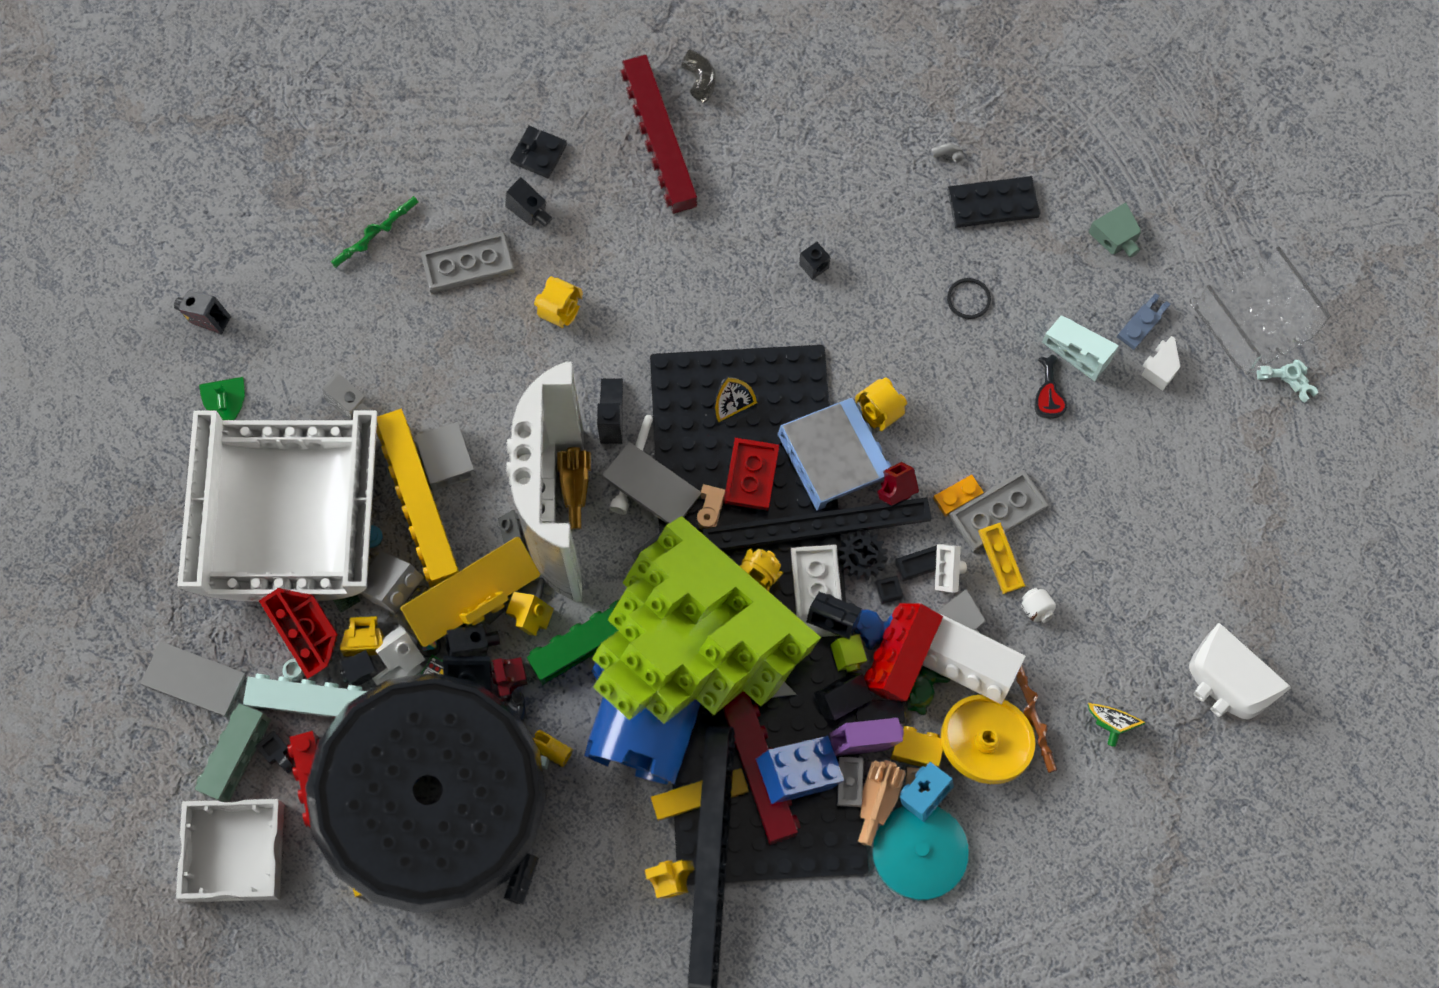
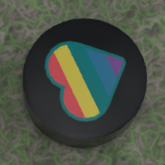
M438 639L430 645L423 647L418 640L417 648L423 656L431 657L439 653L441 642Z

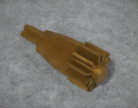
M579 447L567 448V452H557V470L560 472L564 504L566 508H569V524L573 530L582 529L581 507H585L589 483L588 471H591L590 451L586 452V450L581 451Z

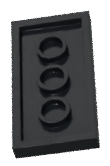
M1032 176L948 186L947 191L955 228L1039 218L1040 216Z

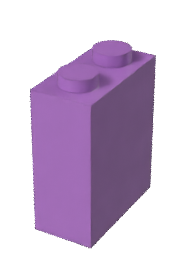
M899 718L845 723L829 733L835 756L886 751L902 742L904 735Z

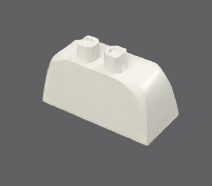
M1219 623L1201 642L1189 664L1190 672L1199 685L1194 692V696L1202 702L1209 695L1217 702L1210 709L1218 717L1228 711L1242 719H1251L1263 712L1291 688L1290 685Z

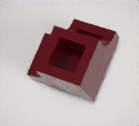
M900 462L884 470L885 481L881 483L882 488L877 491L879 499L891 506L911 498L912 495L919 492L914 468Z
M522 657L493 660L494 670L491 671L493 684H498L502 701H508L517 687L528 685Z

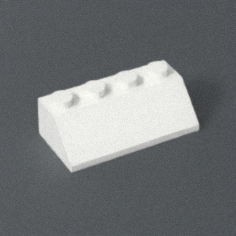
M944 616L922 665L1002 704L1025 659V655Z

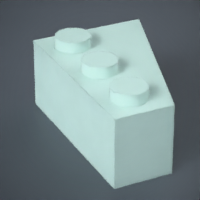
M1062 315L1047 331L1042 341L1043 344L1093 381H1096L1111 363L1119 346Z

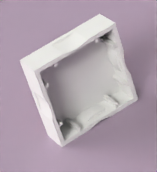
M254 799L238 802H220L216 800L182 801L180 826L181 856L178 863L176 899L182 902L280 900L284 803L279 799Z

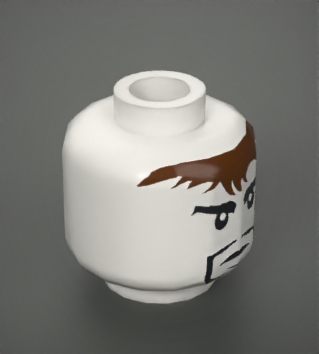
M1033 588L1022 597L1021 607L1031 621H1042L1045 623L1053 618L1056 603L1046 590Z

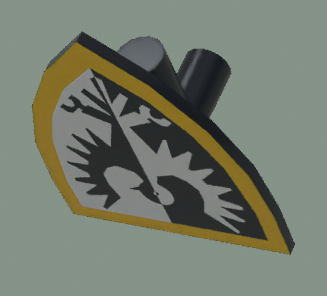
M729 376L722 381L714 403L717 422L757 403L752 388L745 381Z

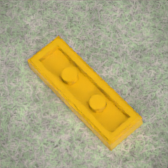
M1001 522L978 530L1002 594L1025 587Z

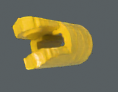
M540 729L536 731L533 740L538 746L540 754L559 766L564 767L573 753V748Z

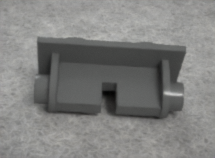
M515 510L498 518L503 543L505 544L515 537H520L526 550L529 552L525 538L521 537L524 532Z

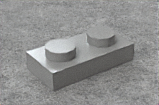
M839 757V767L844 781L838 784L837 806L861 807L863 758Z

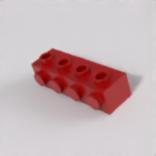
M313 730L289 737L291 744L288 745L290 758H294L296 767L292 768L295 780L299 781L301 788L297 791L298 798L301 804L304 803L306 810L302 814L306 827L309 826V828L310 821L305 786L319 740Z

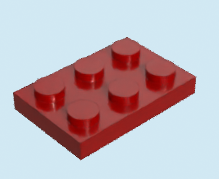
M735 438L724 504L769 510L779 451L778 444Z

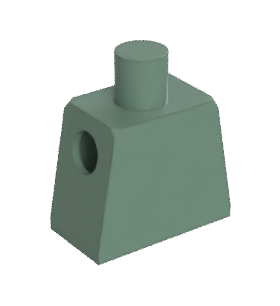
M1126 203L1092 222L1089 229L1090 235L1111 254L1114 255L1124 250L1131 258L1140 251L1135 242L1141 234V229Z

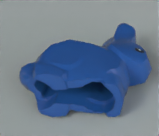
M862 610L854 633L860 634V638L866 643L867 649L871 650L883 641L884 631L889 627L893 619L892 614L887 621H882L877 612Z

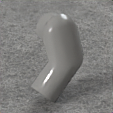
M945 143L932 148L935 158L947 154L952 157L954 162H960L964 157L962 148L952 143Z

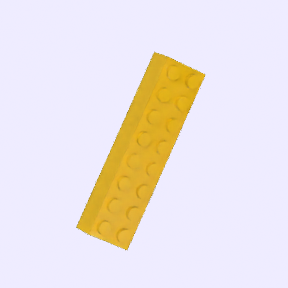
M401 408L377 416L378 425L376 433L378 439H380L384 457L389 465L388 469L395 483V489L401 501L404 516L409 524V531L415 542L418 557L421 560L422 566L425 567L422 568L425 578L431 588L458 573L459 570L409 425Z

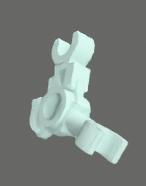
M1294 360L1292 364L1282 366L1280 369L1261 366V370H1257L1258 380L1277 377L1289 383L1295 392H1299V397L1304 403L1310 399L1306 392H1309L1313 397L1318 393L1316 387L1308 384L1309 380L1304 376L1307 373V367L1300 360Z

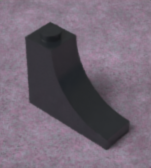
M601 378L600 403H598L597 427L600 444H622L623 378Z

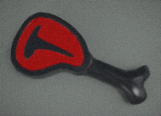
M1050 355L1049 357L1042 356L1038 359L1045 368V383L1036 394L1034 409L1036 414L1043 418H1059L1067 410V401L1057 391L1056 383L1054 382L1053 367L1058 360L1055 355Z

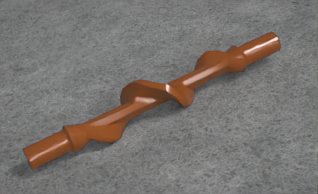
M1021 665L1016 675V681L1028 705L1024 709L1023 714L1030 724L1035 726L1039 738L1038 745L1041 749V756H1043L1048 773L1057 771L1052 756L1053 752L1046 741L1047 724L1039 722L1035 709L1038 694L1029 688L1028 677L1025 675Z

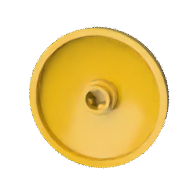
M983 695L966 697L953 705L941 727L942 747L950 763L961 774L980 783L1002 784L1014 780L1025 771L1034 755L1035 736L1032 726L1026 716L1007 700L1000 704Z

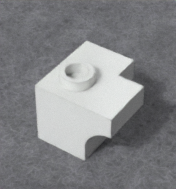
M402 626L385 636L383 644L375 650L389 671L400 664L405 673H407L425 660Z

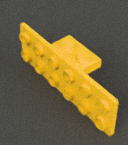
M515 537L401 606V611L421 645L426 647L446 635L447 630L455 629L463 623L476 625L485 619L484 615L488 612L495 613L504 607L503 603L509 600L507 596L538 578L540 572L520 537Z

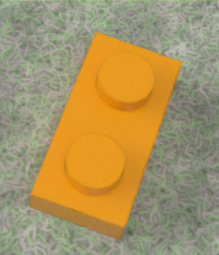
M971 474L934 495L933 499L946 517L952 511L984 492Z

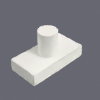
M937 544L935 590L958 592L959 574H964L967 571L966 563L960 561L961 546Z

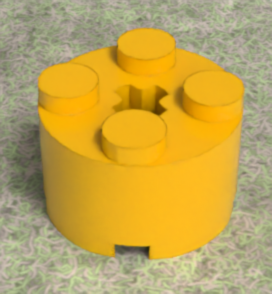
M550 276L546 281L542 294H538L534 301V305L537 306L538 317L561 328H564L563 325H570L579 311L580 306L577 305L578 298L582 300L583 292L581 288L560 278Z
M887 377L876 380L855 396L856 404L860 403L863 419L872 428L879 427V431H883L905 414L907 400L902 394H898Z

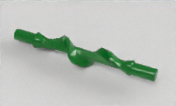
M413 196L403 205H400L397 210L389 213V218L380 225L371 224L366 226L364 237L353 246L342 250L343 252L330 261L334 268H337L344 261L350 259L355 252L366 251L369 240L381 231L389 232L392 223L400 216L407 214L419 201Z

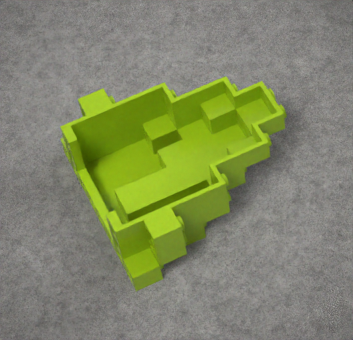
M680 516L666 525L655 543L640 552L624 579L623 584L627 588L608 618V621L619 631L602 642L592 658L604 669L593 688L629 720L647 708L664 724L695 699L713 715L742 691L762 706L777 693L796 664L811 653L821 637L685 518Z

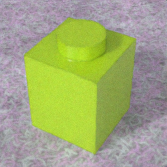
M860 634L851 636L850 640L839 638L831 644L838 671L847 670V673L860 670V666L867 662Z

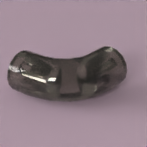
M689 49L684 56L681 68L691 72L696 77V81L690 89V94L700 102H707L717 82L715 69L707 58Z

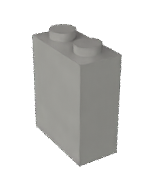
M448 422L434 430L426 429L415 436L433 491L476 477L458 422Z
M381 551L368 567L367 588L360 594L367 600L396 614L424 576L411 564Z

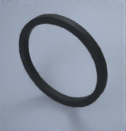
M963 278L952 284L947 294V302L951 311L957 316L964 319H975L985 314L989 309L991 294L987 286L981 281L973 278ZM964 282H972L981 286L987 294L986 307L974 315H966L957 311L951 303V292L957 285Z

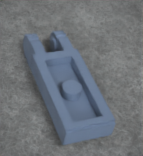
M1156 293L1146 305L1144 304L1117 335L1118 339L1133 350L1138 347L1156 326L1161 316L1170 306V303L1166 301L1161 305L1157 313L1153 311L1151 307L1159 298V295Z

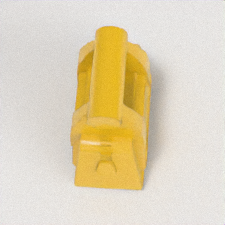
M378 616L350 617L349 629L345 630L340 644L342 654L345 657H349L366 650L369 655H378L375 650L383 644L384 638L381 629L377 628ZM357 626H369V628L357 629Z

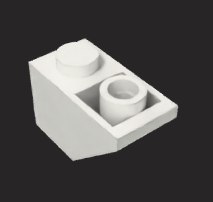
M1173 336L1167 342L1162 340L1155 349L1158 353L1154 358L1149 356L1142 365L1145 369L1141 376L1162 391L1175 377L1180 368L1176 341Z

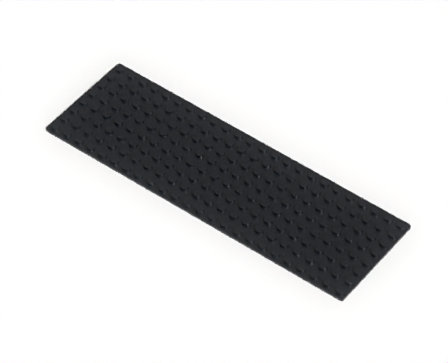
M823 345L655 353L650 356L655 460L700 492L703 484L726 491L735 438L779 445L769 510L724 504L723 502L716 527L838 510V498L827 502L825 508L816 510L778 436L781 425L830 406L826 355ZM727 376L745 381L752 388L757 403L717 422L714 403L722 381ZM700 497L684 518L703 534V530L697 524V514L703 509L705 499ZM658 518L660 533L668 524ZM841 534L724 550L722 552L739 566L742 564V560L749 549L753 553L757 549L773 552L781 564L779 572L781 571L783 574L772 584L769 592L796 615L791 548L836 545L839 559L842 554L838 553L839 548L842 547ZM838 562L842 601L846 602L844 570L841 569L843 562ZM839 635L821 637L811 653L796 664L784 682L797 695L771 698L762 706L750 697L752 704L756 703L758 706L760 717H757L760 726L764 725L766 728L768 739H765L768 748L772 747L774 749L828 736L830 739L829 733L845 723L856 722L855 709L837 720L824 718L814 695V692L849 674L847 670L838 671L831 648L833 642L844 637ZM701 704L675 783L672 784V790L702 781L706 730L708 726L728 727L722 709L713 715ZM735 747L733 771L742 769L748 793L731 798L725 883L864 875L868 872L867 846L858 842L865 819L860 818L861 807L837 806L838 785L830 790L791 799L792 806H789L791 814H796L800 824V828L797 829L798 834L795 837L770 845ZM859 754L836 756L839 764V757L859 758ZM700 808L674 816L676 862L680 860L693 861L695 869L688 875L687 885H695Z

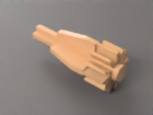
M884 760L883 762L872 761L862 791L860 818L865 819L858 842L863 845L872 846L878 824L884 825L897 803L906 773L900 767H897V764Z

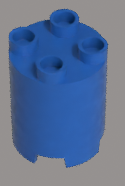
M603 697L584 756L604 766H608L612 760L636 769L635 776L665 785H668V782L674 784L701 703L695 699L664 724L647 708L629 720Z

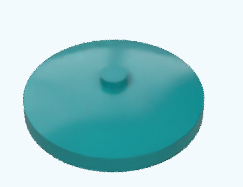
M903 806L890 813L884 825L879 826L873 841V861L878 875L887 887L896 894L908 899L924 901L945 895L958 884L967 868L969 847L966 835L958 821L939 807L932 812L925 822Z

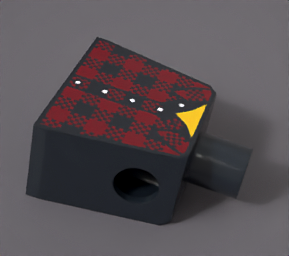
M188 291L184 298L178 297L174 302L175 310L180 311L191 324L221 335L231 318V315L218 299L211 295Z

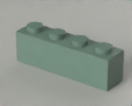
M239 703L237 708L231 713L230 721L226 729L221 733L218 745L214 752L210 754L205 770L199 775L195 790L216 801L229 802L257 749L255 745L261 741L271 719L262 712Z

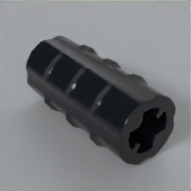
M527 853L510 877L504 895L505 900L524 905L534 872L536 871L538 857Z

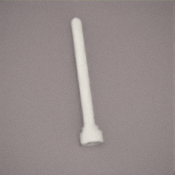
M651 415L644 417L635 444L642 451L653 421ZM620 491L619 495L612 499L610 510L617 514H627L629 508L628 496Z

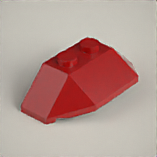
M277 588L259 600L307 679H310L329 666L338 634L314 595Z

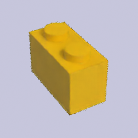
M904 726L903 741L893 747L891 759L918 767H926L931 762L939 768L943 751L940 735L932 732L922 734L918 733L916 728Z

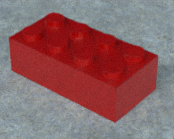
M899 603L894 609L893 619L889 627L884 631V639L874 654L873 664L865 674L864 679L869 691L884 699L907 701L944 617L921 603Z

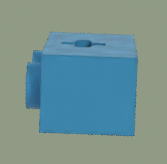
M931 762L926 767L922 766L915 775L916 779L911 785L907 784L900 793L902 806L923 822L926 821L954 787L953 779Z

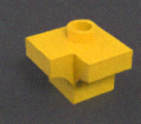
M514 592L506 613L516 619V627L529 635L536 636L538 629H547L554 608L535 595Z
M672 860L658 863V866L645 869L646 879L654 887L656 898L669 899L688 893L687 878L695 869L693 861L680 860L673 863Z

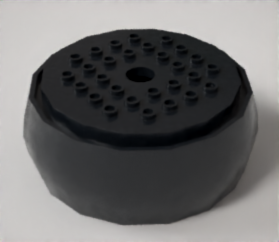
M438 673L388 679L348 702L318 740L305 786L311 835L335 876L374 904L416 914L468 906L508 881L536 842L547 798L540 750L517 711L479 683ZM422 776H434L442 784V796L434 804H421L413 795L414 783Z

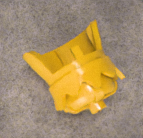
M749 549L740 565L745 572L768 592L772 584L783 574V572H779L781 564L776 559L775 554L762 549H757L754 553Z

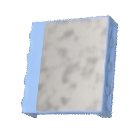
M853 398L780 426L778 436L817 511L825 508L827 502L879 481H885L883 471L892 467L890 462L885 460L882 455L880 443L873 438L871 426L864 421L862 410L858 404H855Z

